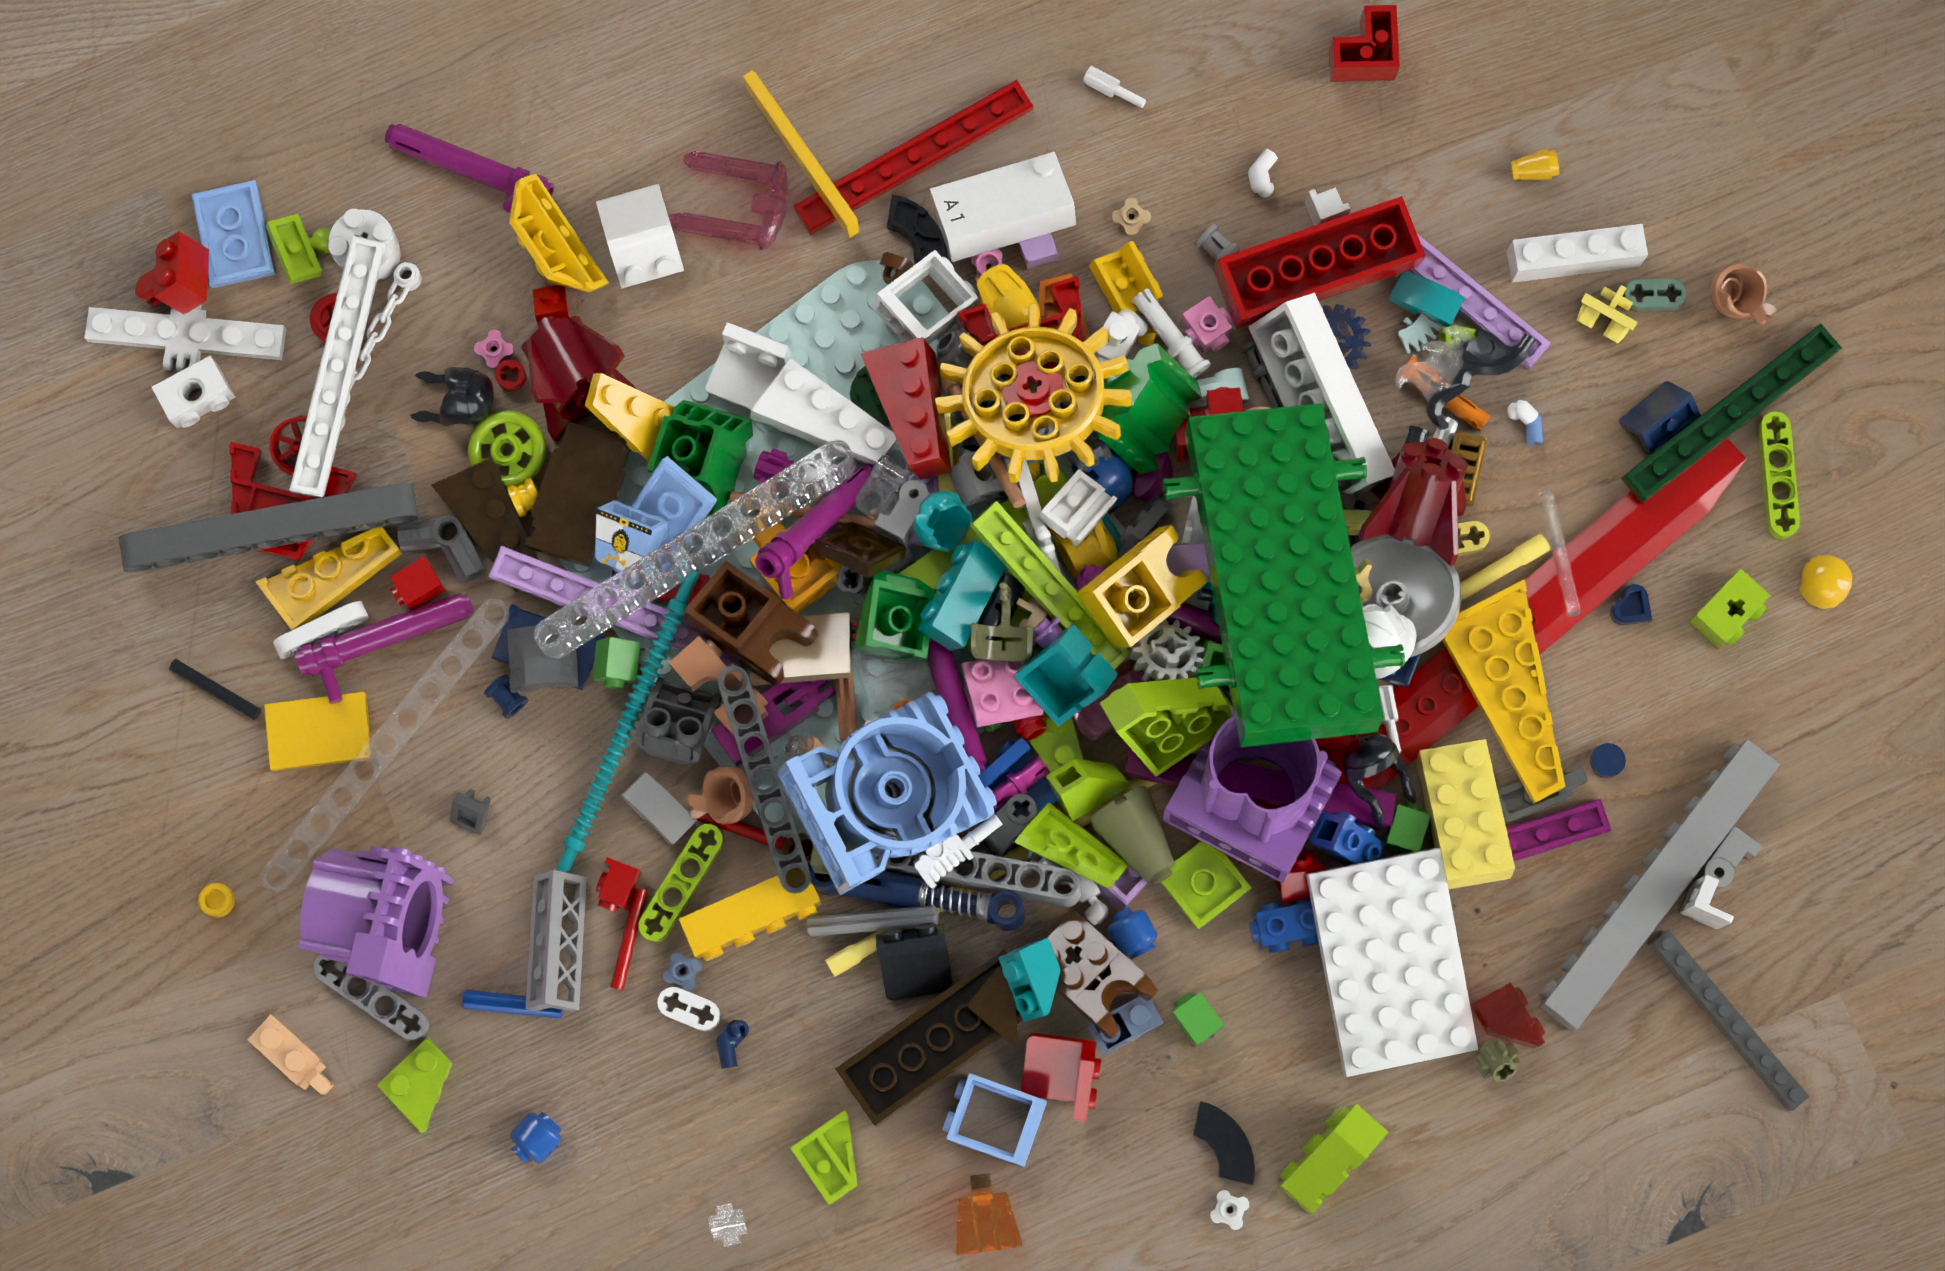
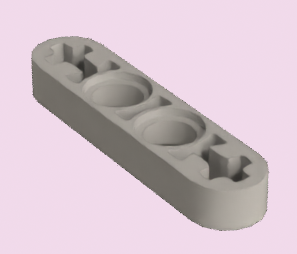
M320 954L315 959L313 971L319 980L391 1030L408 1040H419L427 1034L429 1029L427 1016L393 991L366 981L365 992L360 996H353L348 990V985L355 976L346 974L339 987L336 985L341 980L339 977L332 973H328L326 976L323 975L326 970L322 966L323 962H332L333 960L323 958V954ZM336 961L334 966L341 972L346 973L348 963ZM383 996H390L394 1001L393 1011L388 1015H380L376 1010V1003ZM402 1005L406 1007V1010L402 1012L403 1015L410 1019H414L416 1016L419 1017L417 1023L421 1028L418 1032L412 1030L408 1034L406 1032L408 1029L407 1024L399 1019L396 1020L395 1025L391 1023L400 1014Z

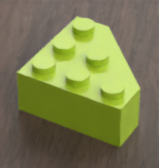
M1196 677L1128 683L1121 689L1113 691L1100 704L1116 732L1157 777L1212 740L1219 728L1230 719L1233 707L1219 686L1198 689L1197 682L1199 680H1196Z
M1358 1104L1350 1107L1344 1105L1336 1109L1324 1122L1328 1129L1322 1136L1319 1133L1317 1135L1314 1134L1301 1149L1305 1155L1298 1164L1292 1160L1279 1175L1283 1181L1278 1187L1309 1214H1313L1323 1203L1322 1199L1332 1194L1348 1178L1349 1174L1346 1171L1354 1170L1357 1166L1359 1167L1389 1133Z

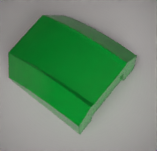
M881 571L874 575L862 608L854 649L860 653L904 662H917L927 659L930 637L919 631L918 627L923 620L921 613L924 607L930 601H933L935 597L934 589L917 578Z

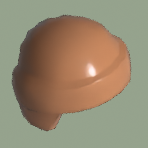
M1734 264L1725 266L1713 276L1710 284V296L1714 306L1725 316L1735 319H1755L1760 325L1766 323V316L1772 317L1777 311V307L1764 303L1767 295V284L1763 273L1759 270L1752 269L1746 265Z
M726 765L707 772L703 782L702 795L689 794L687 798L688 804L693 807L691 809V818L693 820L709 813L712 819L719 824H731L741 821L751 812L754 804L746 773L738 767Z

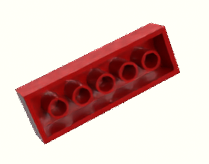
M1400 196L1221 257L1217 260L1213 271L1237 330L1252 325L1287 301L1315 293L1318 301L1417 268L1426 255L1404 199Z

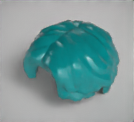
M948 491L931 493L920 503L919 512L913 519L915 535L925 547L948 552L953 550L962 541L963 537L966 536V532L972 523V514L962 503L957 493Z

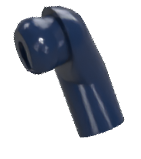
M743 1020L730 1021L717 1037L716 1042L721 1069L738 1066L735 1048L749 1033V1026Z

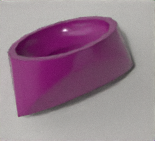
M1167 451L1155 455L1158 469L1139 474L1134 468L1130 471L1134 480L1131 495L1136 499L1148 502L1152 497H1164L1166 492H1163V478H1173L1171 459Z

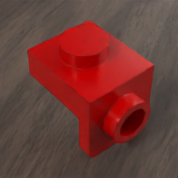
M554 285L532 289L537 325L548 316H554L556 319L570 317L567 292L564 286Z

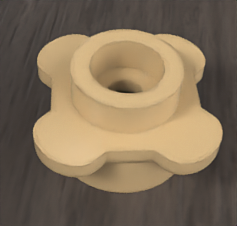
M1128 198L1120 210L1113 212L1112 220L1114 223L1119 224L1120 228L1127 235L1135 236L1143 224L1150 222L1151 213L1148 210H1143L1138 205L1137 199ZM1130 214H1133V215L1135 216V218H1134V219H1129L1128 216H1129Z

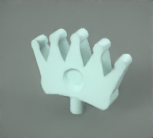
M1420 314L1414 323L1409 317L1405 318L1403 322L1407 325V328L1400 330L1397 335L1402 342L1405 354L1408 355L1411 352L1409 345L1418 353L1421 350L1418 342L1425 348H1429L1430 343H1428L1426 336L1431 338V340H1435L1437 336L1434 335L1431 328L1439 331L1441 326L1429 320L1425 315Z

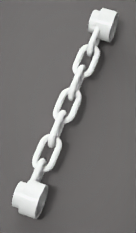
M401 263L394 270V282L387 294L388 302L383 312L378 313L374 317L367 330L368 340L359 352L360 360L365 361L359 374L355 370L351 388L355 381L361 379L371 362L370 353L375 343L380 342L384 338L391 325L390 315L395 306L403 302L408 291L415 290L421 284V273L413 263ZM404 271L412 272L411 277L408 279H402L401 275ZM397 285L403 290L399 299L397 294H393ZM380 319L381 323L386 324L378 336L377 332L372 333ZM349 393L347 405H348V403L350 402V398H351V397H350V393ZM345 415L343 418L341 430L343 429L346 422Z

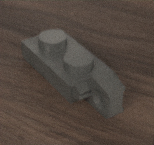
M1160 496L1150 498L1144 509L1135 519L1133 525H1129L1120 537L1119 542L1123 546L1117 557H1122L1156 530L1171 510L1173 504Z
M1562 767L1565 787L1534 804L1521 781L1497 789L1505 824L1565 802L1568 798L1573 797L1572 788L1583 785L1588 781L1583 768L1565 774Z

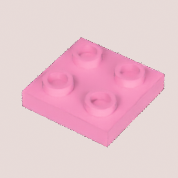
M981 659L962 663L961 671L965 682L966 697L971 714L974 715L976 727L1043 715L1041 706L1014 677L1024 662Z

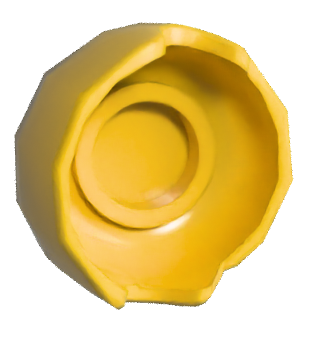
M1817 555L1811 558L1802 570L1800 593L1810 605L1821 609L1835 608L1845 600L1852 587V572L1842 559L1832 555Z

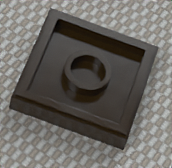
M851 522L815 540L813 547L814 552L868 578L903 560L907 550L905 546L855 522Z

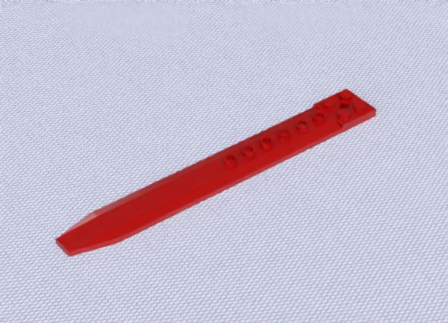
M1728 438L1643 504L1630 491L1525 579L1527 601L1531 609L1532 626L1535 641L1538 644L1539 655L1709 513L1746 460V457ZM1446 646L1413 673L1408 687L1399 685L1393 690L1399 717L1398 721L1395 722L1401 748L1399 757L1409 766L1417 759L1419 750L1429 749L1479 707ZM1380 724L1378 731L1371 733H1380L1387 736L1385 724ZM1362 734L1338 736L1323 750L1327 753V759L1335 763L1342 772L1338 783L1348 784L1344 775V751L1354 738ZM1387 768L1378 774L1362 778V782L1366 788L1379 791L1398 774L1394 770Z

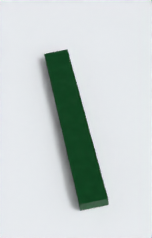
M1819 324L1621 478L1622 481L1643 504L1833 357L1842 347L1825 327Z

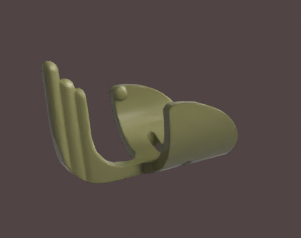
M1000 583V600L1002 601L1001 624L999 626H988L972 623L971 652L977 659L1028 662L1032 656L1034 627H1012L1010 625L1011 588L1007 583ZM986 637L1022 638V641H1006V650L1002 651V641L986 640Z

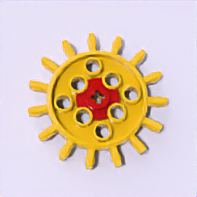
M1030 304L1027 314L1028 327L1012 331L1007 329L1002 316L998 312H994L991 314L993 331L998 337L991 340L985 346L964 332L959 336L961 347L965 352L974 357L968 368L941 363L940 373L942 379L961 383L963 387L962 394L935 398L938 414L965 411L967 420L946 431V435L951 447L975 434L983 442L972 457L973 467L977 471H980L997 452L1011 458L1008 464L1010 483L1017 484L1022 474L1024 460H1044L1045 472L1050 481L1055 482L1058 481L1059 471L1058 463L1055 459L1056 456L1073 450L1088 467L1095 464L1093 452L1084 442L1093 430L1115 440H1118L1121 436L1120 425L1101 415L1104 405L1131 406V390L1105 389L1103 379L1127 372V359L1124 355L1099 363L1094 353L1109 341L1108 330L1102 327L1087 340L1081 342L1071 335L1077 324L1076 310L1071 308L1063 317L1058 330L1040 327L1041 315L1037 304ZM1021 348L1029 350L1027 354L1022 356L1014 354L1016 350ZM1047 362L1058 363L1053 369L1042 367ZM1003 374L1012 376L1010 380L1005 382L996 380ZM1078 375L1087 377L1085 381L1080 383L1072 381ZM986 400H991L995 402V404L989 408H983L979 406L982 402ZM1062 401L1070 403V405L1065 409H1058L1054 407L1057 403ZM1014 414L1024 415V418L1017 422L1008 420ZM1046 427L1054 430L1049 435L1037 433L1040 429Z

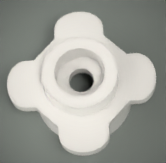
M1222 1190L1216 1196L1218 1202L1215 1209L1211 1211L1210 1218L1214 1223L1222 1222L1228 1224L1232 1230H1238L1243 1226L1242 1217L1244 1211L1249 1208V1201L1245 1197L1237 1198L1231 1196L1227 1190ZM1228 1207L1233 1208L1232 1213L1227 1212Z

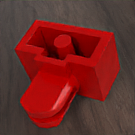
M180 231L162 240L157 245L155 251L156 266L138 279L135 295L139 299L145 300L151 306L163 302L185 315L207 301L209 249Z

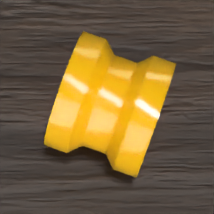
M531 477L525 479L524 483L520 486L511 485L507 487L520 518L526 516L527 512L533 508L538 494V490Z

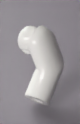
M1265 149L1248 171L1251 189L1262 198L1270 196L1274 191V185L1270 182L1268 171L1277 161L1278 157L1269 149Z

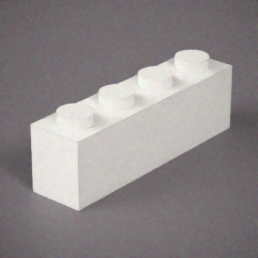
M1643 224L1512 240L1507 250L1512 283L1640 267L1648 256Z

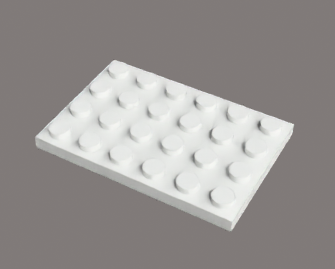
M1433 848L1307 873V883L1343 1075L1350 1077L1478 1050L1441 849Z

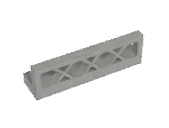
M556 870L534 876L526 1009L539 1011L551 1007L572 1012L579 1010L587 877ZM564 882L575 884L574 899L571 902L568 901L563 893ZM565 914L568 915L573 923L572 932L569 935L561 927L562 917ZM564 947L571 956L570 965L566 969L559 960L560 950ZM562 980L569 989L568 1001L557 999L558 984Z

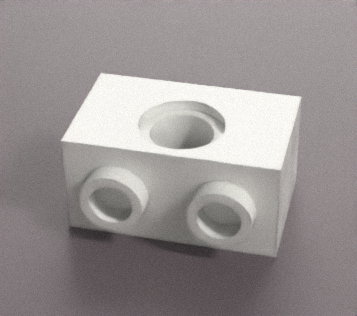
M211 356L152 386L169 421L177 429L181 426L186 428L194 425L200 420V416L209 411L216 412L224 409L229 405V401L235 398L220 367ZM202 389L199 399L195 401L188 400L189 394L193 390Z

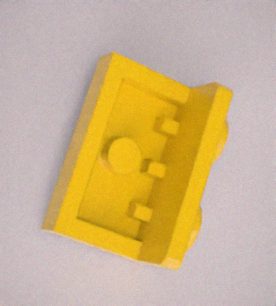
M1133 241L1127 242L1119 251L1094 259L1089 264V268L1113 311L1117 314L1124 309H1129L1137 315L1141 314L1136 305L1132 303V300L1140 292L1144 294L1143 291L1145 289H1150L1157 301L1163 297L1159 283L1154 279L1144 261L1142 253L1137 249Z

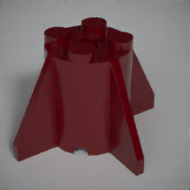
M554 316L545 317L538 323V329L521 346L529 361L530 393L536 403H543L547 430L553 441H559L562 438L568 422L573 423L575 420L590 416L585 402L593 374L602 373L635 388L616 369L625 357L621 348L584 325L579 316L556 319Z
M1430 438L1428 442L1404 444L1401 452L1391 460L1395 469L1393 476L1370 489L1380 499V502L1361 526L1358 537L1363 541L1389 534L1401 542L1406 537L1415 540L1414 546H1429L1449 566L1455 565L1459 554L1457 517L1463 516L1467 506L1463 478L1468 463L1448 449L1447 443L1439 438Z

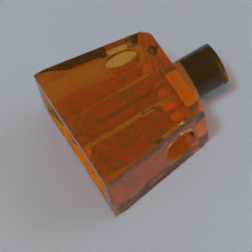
M990 1173L970 1176L972 1196L958 1198L957 1255L1022 1247L1021 1237L1007 1192L993 1194Z

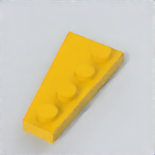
M383 527L375 528L342 542L340 547L327 553L325 550L312 556L313 559L298 566L293 564L281 570L282 573L269 579L264 577L256 581V584L290 629L294 630L317 619L403 553Z

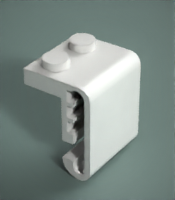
M659 183L596 201L621 289L684 271Z

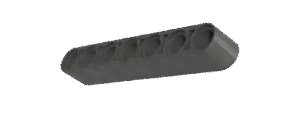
M728 666L719 674L717 680L718 688L777 875L785 890L794 894L801 893L810 885L811 874L782 782L777 775L778 769L746 671L741 667ZM729 672H737L743 678V685L737 691H730L723 684L724 676ZM745 704L751 707L753 718L749 723L741 724L735 720L733 713L738 705ZM750 737H757L763 743V752L757 757L749 756L744 750V743ZM762 769L769 770L774 777L772 786L764 790L759 789L754 782L755 774ZM772 802H777L784 808V815L778 822H771L765 816V808ZM782 835H788L794 840V849L786 855L779 854L775 849V842ZM792 868L801 869L805 876L804 882L798 887L789 886L785 880L786 873Z

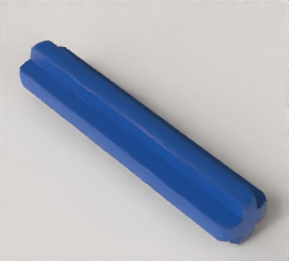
M465 990L462 999V1006L466 1009L549 1018H561L563 1015L562 1009L551 1007L539 1011L526 1009V996Z

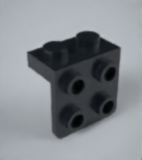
M925 923L913 929H889L883 931L882 934L876 935L878 958L880 959L887 999L894 1001L942 993L953 985L943 924Z

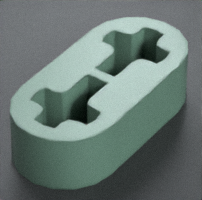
M1635 279L1627 284L1623 297L1633 302L1629 309L1630 311L1671 312L1682 305L1686 299L1687 292L1685 286L1675 279ZM1636 288L1639 289L1640 294L1650 296H1645L1640 302H1636V298L1630 296V294ZM1669 288L1671 289L1672 294L1678 296L1674 299L1673 302H1669V298L1667 296L1657 295L1664 294Z

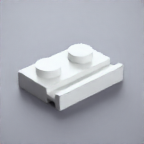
M1078 469L1040 512L1038 519L1063 538H1069L1074 542L1073 546L1077 548L1112 508L1117 498L1114 495L1112 497L1104 492L1105 488Z

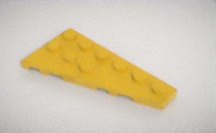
M1524 579L1460 612L1453 627L1442 641L1534 804L1563 789L1565 782L1558 746L1555 743L1552 728L1553 721L1551 712H1549L1546 697L1547 690L1538 644L1535 641L1532 626L1533 619L1531 609L1528 606L1527 589Z

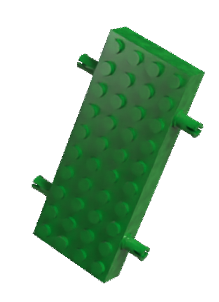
M1322 403L1189 417L1185 439L1192 476L1163 478V492H1166L1164 493L1165 500L1195 496L1226 663L1225 665L1196 667V680H1199L1197 682L1198 689L1229 686L1240 747L1377 732L1384 715L1375 668L1404 666L1405 653H1401L1404 650L1402 644L1372 648L1369 644L1338 487V481L1367 478V465H1363L1366 463L1365 457L1335 460L1332 457Z

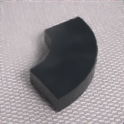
M892 195L887 229L900 233L909 241L914 251V264H917L934 250L941 257L947 258V248L941 230L935 220L928 214V211L907 198Z
M1200 1101L1193 1136L1204 1140L1214 1150L1219 1163L1220 1178L1253 1185L1255 1173L1254 1157L1245 1133L1226 1112L1209 1103Z

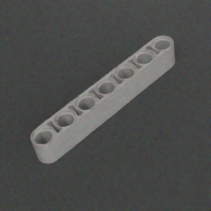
M891 836L892 840L898 841L896 837ZM925 851L907 856L901 863H893L892 858H888L885 870L921 877L913 863ZM970 851L973 855L971 860L966 858L964 862L959 861L957 867H953L950 872L946 871L944 877L940 876L939 881L934 882L991 894L1010 891L1022 900L1059 907H1071L1081 897V887L1078 878L1068 869ZM874 856L876 862H878L879 856ZM965 863L974 866L972 872L966 876L957 874L958 868ZM996 870L1007 872L1006 877L1000 882L990 880L991 874ZM1029 876L1040 878L1039 884L1034 888L1024 887V880ZM1070 882L1074 885L1070 893L1061 895L1056 892L1057 887L1061 883Z

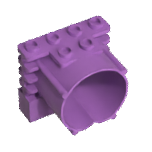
M1233 708L1230 719L1219 728L1214 738L1200 747L1186 775L1181 779L1167 804L1162 821L1284 884L1316 821L1337 785L1342 772L1335 763L1327 759L1326 752L1319 751L1315 739L1240 747ZM1258 758L1269 761L1288 776L1294 791V803L1272 810L1261 808L1252 802L1247 793H1233L1225 789L1219 783L1217 776L1227 765L1240 759Z
M371 846L370 852L359 850L358 853L336 848L330 849L320 859L316 858L313 862L314 869L308 880L301 907V940L299 942V949L323 954L325 959L348 963L347 974L397 993L427 998L436 963V958L429 955L434 944L438 945L440 938L437 937L439 926L443 925L445 919L441 917L443 904L448 905L450 899L443 895L442 884L453 885L454 878L446 874V868L435 866L434 862L423 860L422 856L411 854L412 851L400 847L391 846L390 850Z

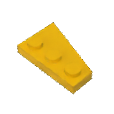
M602 373L593 374L585 406L611 431H616L627 441L626 445L633 452H638L647 461L645 464L648 466L663 417L671 416L674 406Z

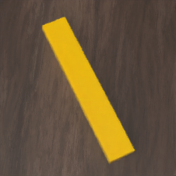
M751 70L743 75L746 90L848 237L851 238L858 234L860 229L857 217L756 72Z

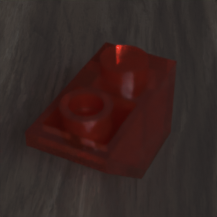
M1511 982L1470 1004L1487 1035L1530 1048H1536L1545 1043L1542 1038L1545 1035V1031L1536 1017H1530L1525 1008L1528 1002L1524 993L1518 986L1514 988Z

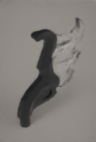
M1448 326L1442 329V332L1451 334V340L1447 342L1431 341L1421 345L1420 349L1429 350V357L1421 362H1410L1403 365L1395 376L1396 389H1401L1404 382H1410L1417 386L1427 402L1426 409L1429 419L1440 430L1447 429L1449 424L1442 418V408L1447 402L1470 387L1472 376L1500 375L1510 372L1529 356L1527 352L1534 344L1535 339L1528 334H1524L1517 345L1508 346L1492 333L1485 330H1476L1474 339L1465 328Z

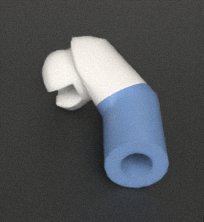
M1518 400L1517 403H1511L1507 409L1508 416L1513 420L1520 419L1525 424L1527 445L1543 444L1541 415L1527 401Z

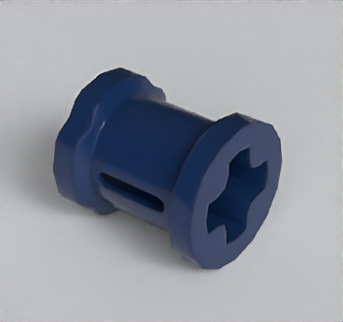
M507 674L500 676L484 691L488 698L492 697L500 706L505 719H509L517 714L529 701L526 696H521L518 692L511 693L510 677Z

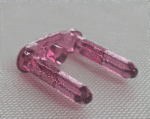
M700 151L686 153L683 157V163L692 170L772 184L771 195L754 193L751 211L766 215L761 226L687 212L672 214L669 218L671 226L682 232L755 244L759 246L761 251L770 247L776 240L782 227L787 210L789 190L786 166L780 160L776 164H769Z

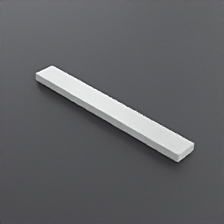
M356 236L351 237L289 489L290 492L316 498H322L325 495L385 250V243Z

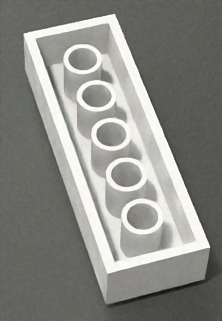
M1315 293L1287 301L1250 325L1249 330L1284 407L1322 403L1332 457L1335 460L1365 457L1366 463L1363 465H1367V478L1338 481L1339 491L1358 497L1390 479L1395 470L1391 459L1387 454Z

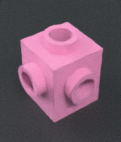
M1210 296L1182 314L1181 324L1186 330L1184 335L1192 338L1194 341L1193 346L1195 348L1198 347L1203 354L1211 349L1213 352H1216L1230 341L1228 338L1232 331V318L1225 308H1218Z

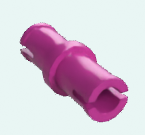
M1035 756L1032 761L1017 772L1013 773L1011 771L1006 775L1005 781L991 790L997 802V805L993 806L995 813L1014 795L1027 794L1029 787L1050 773L1046 764L1039 756Z

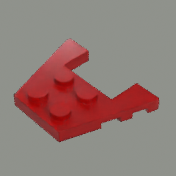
M1078 276L1050 284L1049 292L1059 314L1041 319L1040 327L1058 330L1063 317L1071 308L1076 310L1077 315L1076 328L1071 335L1083 342ZM986 304L957 313L959 324L981 345L985 346L991 340L998 337L993 331L992 318ZM1029 323L1008 330L1012 331L1015 329L1028 327ZM1021 348L1016 350L1014 354L1022 356L1027 354L1029 350ZM1047 362L1042 367L1053 369L1058 363ZM1005 374L1009 379L1012 378L1011 375Z
M230 442L231 514L317 499L316 497L254 483L253 480L262 451L259 448ZM331 467L324 497L347 493L355 482L357 474L352 471ZM314 540L255 551L300 561Z

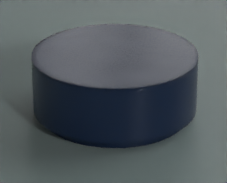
M1612 743L1598 746L1590 757L1592 770L1603 778H1612L1618 775L1624 769L1626 763L1623 750Z

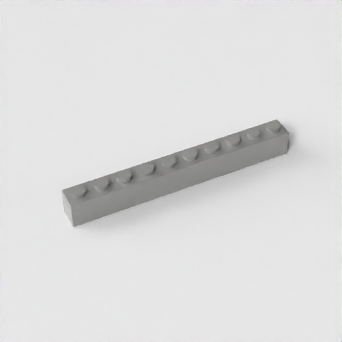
M1748 739L1739 746L1734 743L1722 757L1726 761L1725 765L1720 771L1714 769L1702 783L1706 787L1705 791L1699 798L1694 795L1682 809L1686 813L1685 817L1679 824L1674 821L1662 835L1666 839L1665 843L1659 850L1654 847L1642 861L1646 866L1639 876L1634 873L1622 887V890L1626 892L1619 902L1613 900L1601 915L1605 918V921L1598 929L1593 926L1581 941L1585 947L1578 956L1572 953L1561 966L1565 973L1558 982L1552 979L1540 995L1544 1000L1539 1007L1571 1032L1581 1026L1780 766L1776 760Z

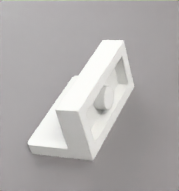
M1705 875L1691 883L1680 909V914L1714 929L1731 924L1734 916L1709 905L1718 885V879Z

